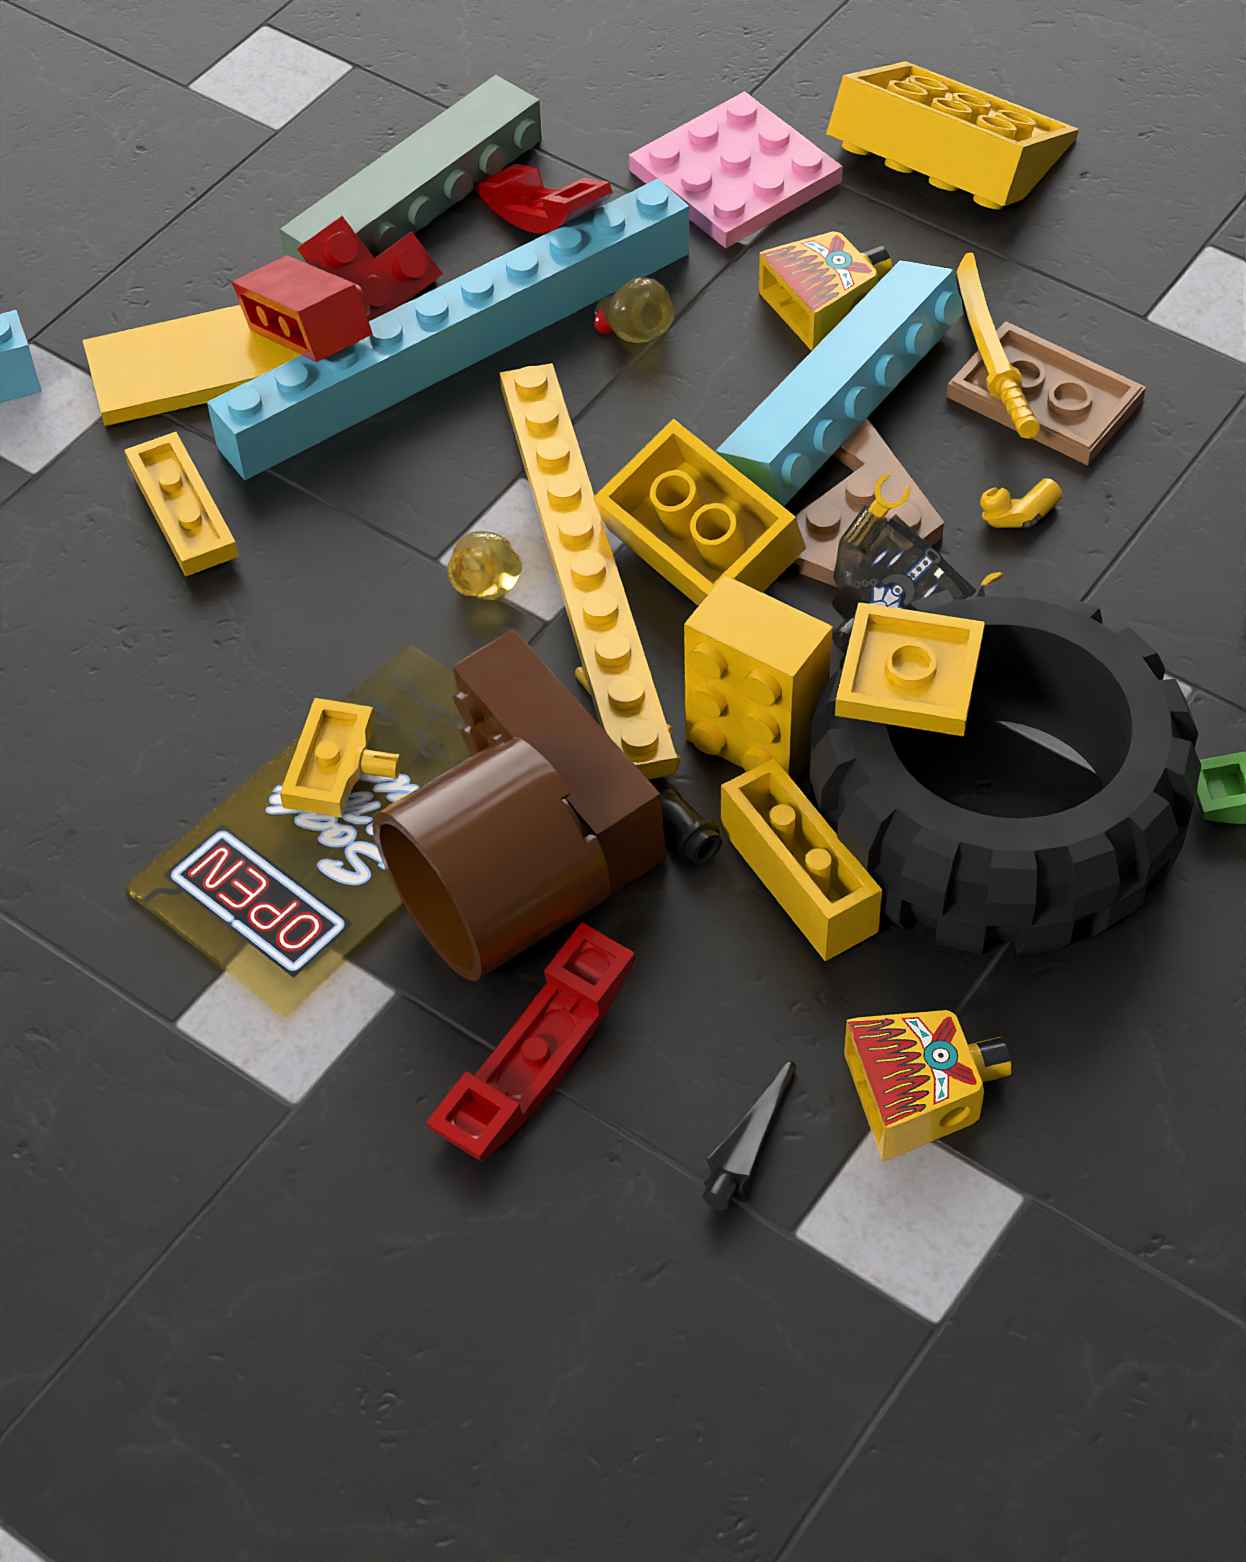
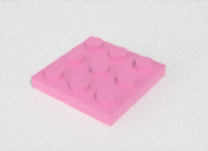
M745 91L629 154V170L646 184L659 178L689 206V219L724 248L730 247L842 182V165Z

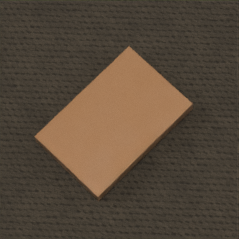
M1006 321L996 331L1009 364L1017 368L1021 374L1023 384L1021 390L1040 424L1039 432L1032 439L1088 466L1143 402L1146 387ZM978 350L948 383L946 397L1017 431L1002 400L991 396L988 391L986 378L989 374Z

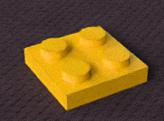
M858 603L837 692L835 716L964 736L985 622Z

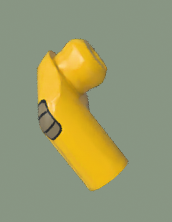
M1048 478L1042 479L1021 499H1011L1008 490L1005 488L998 490L994 487L984 492L980 498V506L984 510L982 517L994 528L1032 527L1062 499L1063 493L1060 486Z

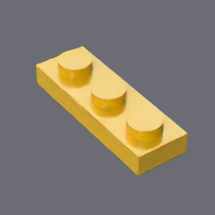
M177 432L124 450L128 466L185 576L239 557L236 542Z

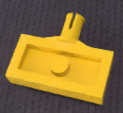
M319 698L314 699L280 791L283 808L342 818L352 788L363 773L393 778L394 780L399 778L402 767L401 754L367 749V744L375 724L373 707Z

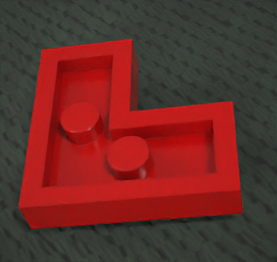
M342 215L297 249L307 264L355 283L363 290L371 309L370 314L367 315L368 321L402 306L443 275L412 231L374 258Z

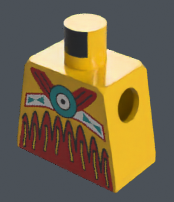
M833 231L760 252L759 293L808 348L813 351L879 283V279L883 278L892 269V261L883 246L877 245L860 253L841 233Z
M948 1010L857 1017L847 1020L844 1055L882 1161L897 1157L974 1124L980 1118L984 1096L983 1082L1011 1075V1061L1004 1040L1001 1037L967 1044L956 1014Z

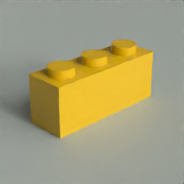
M775 758L721 785V830L824 961L878 933L882 889L862 864L839 841L834 830Z

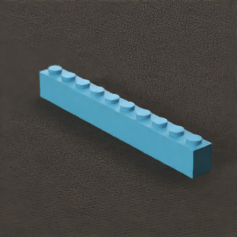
M658 178L603 205L595 211L369 321L373 335L325 359L314 362L301 355L208 401L207 404L217 449L240 476L247 480L689 254V206Z

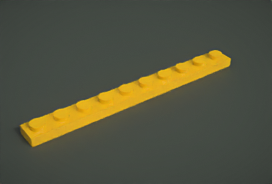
M553 363L500 372L502 393L599 724L647 779L678 774L677 755L604 524L593 500L592 486Z

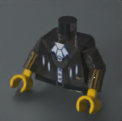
M891 473L882 475L877 480L874 488L876 499L871 506L864 505L838 543L833 579L841 590L832 601V605L845 620L833 631L832 638L835 645L844 654L848 650L858 603L904 609L910 602L945 590L950 592L954 601L970 599L977 591L897 514L889 521L887 520L885 515L890 508L902 506L910 495V486L908 485L899 501L888 502L882 498L880 488L887 481ZM996 572L986 576L981 586L993 585L1002 579L1004 574Z

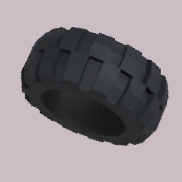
M982 585L977 598L954 601L950 592L945 590L910 602L904 609L985 622L967 722L992 720L1021 724L1045 732L1064 742L1087 761L1104 786V789L1091 799L1074 808L1052 815L1034 818H1002L965 810L936 796L922 786L908 772L898 758L912 743L933 731L835 716L836 697L846 654L840 659V668L823 685L812 719L809 801L834 830L839 841L862 864L882 889L880 913L904 930L914 920H918L936 928L935 938L938 945L977 954L982 953L984 941L1015 942L1017 956L1061 949L1071 942L1073 928L1081 925L1093 937L1141 907L1145 893L1166 880L1183 848L1202 767L1195 751L1199 733L1191 711L1176 678L1163 680L1166 669L1159 654L1129 626L1115 633L1102 625L1103 620L1098 607L1059 593L1055 604L1024 598L1025 586Z

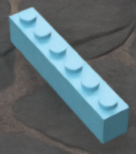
M900 260L716 450V453L784 507L963 315L962 299L958 292L954 270Z

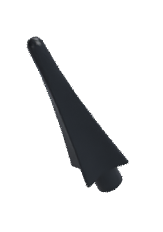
M787 1060L782 1063L776 1075L756 1103L730 1134L706 1158L711 1174L704 1182L708 1186L703 1194V1199L709 1206L718 1210H725L734 1195L744 1202L748 1201L772 1124L796 1072V1064L793 1061Z

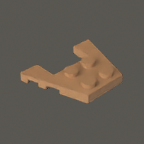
M867 418L832 454V456L854 472L795 516L807 549L793 562L799 565L798 573L864 598L872 593V586L874 585L869 583L865 587L860 584V587L856 588L853 585L855 581L862 583L863 580L870 582L871 579H876L879 582L875 586L879 587L882 585V578L888 574L898 573L923 553L910 540L889 525L891 518L911 531L929 547L943 538L944 530L942 518ZM891 473L887 481L880 488L882 498L888 502L899 501L908 485L910 486V495L902 506L890 508L861 549H858L849 542V539L876 499L874 488L877 480L882 475ZM888 549L887 554L877 564L872 566L874 560ZM904 551L902 556L893 565L887 567L897 554Z

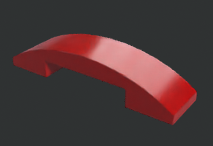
M514 164L493 176H488L473 183L476 193L498 215L512 225L533 233L551 232L602 207L613 193L610 182L591 178H582L559 190L545 188L538 168Z
M581 923L544 970L547 983L476 1075L474 1076L467 1071L462 1075L427 1120V1127L481 1162L494 1153L537 1110L578 1058L624 984L636 960L635 953L588 925Z

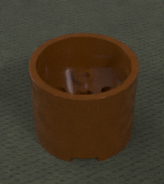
M518 737L507 743L502 741L496 742L374 814L372 820L373 834L379 855L405 908L441 958L459 975L470 981L479 980L607 900L610 893L608 867L598 839L591 834L583 839L584 834L581 823L572 807L565 800L571 794V790L552 765L534 747Z

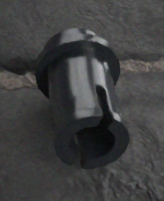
M668 789L661 792L664 832L677 844V854L684 861H693L696 864H704L710 861L719 852L723 843V839L719 835L720 828L713 819H703L681 797L677 790Z

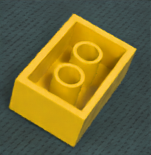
M675 419L668 423L593 497L607 529L698 606L724 575L763 593L807 549L797 519L792 513Z
M724 575L684 624L685 739L692 742L700 751L708 755H718L744 768L746 772L775 758L795 782L810 763L812 719L822 687L830 677L833 626Z

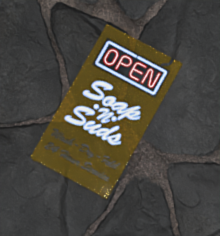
M408 643L340 701L373 707L375 724L367 744L368 750L402 755V767L397 780L363 773L352 788L342 818L283 808L280 791L301 736H299L126 884V892L133 900L138 901L268 1004L274 1012L286 1018L405 908L379 855L374 839L372 820L374 814L474 756L466 746L460 733V729L465 726V722L453 701V695L458 692L454 674Z

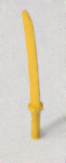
M967 253L963 257L956 273L966 314L978 350L989 374L986 378L988 391L991 396L1002 400L1019 435L1026 439L1032 438L1039 432L1040 424L1021 390L1023 386L1021 374L1017 368L1009 364L997 336L981 287L974 254Z

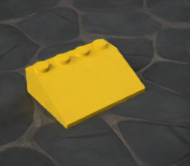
M905 61L843 75L826 134L842 140L841 147L847 151L860 155H869L870 152L886 158L885 165L891 169L904 173H913L916 170L930 176L929 183L935 187L948 191H957L960 188L974 194L973 200L977 204L991 209H1002L1003 206L1023 200L1075 141L1079 129Z

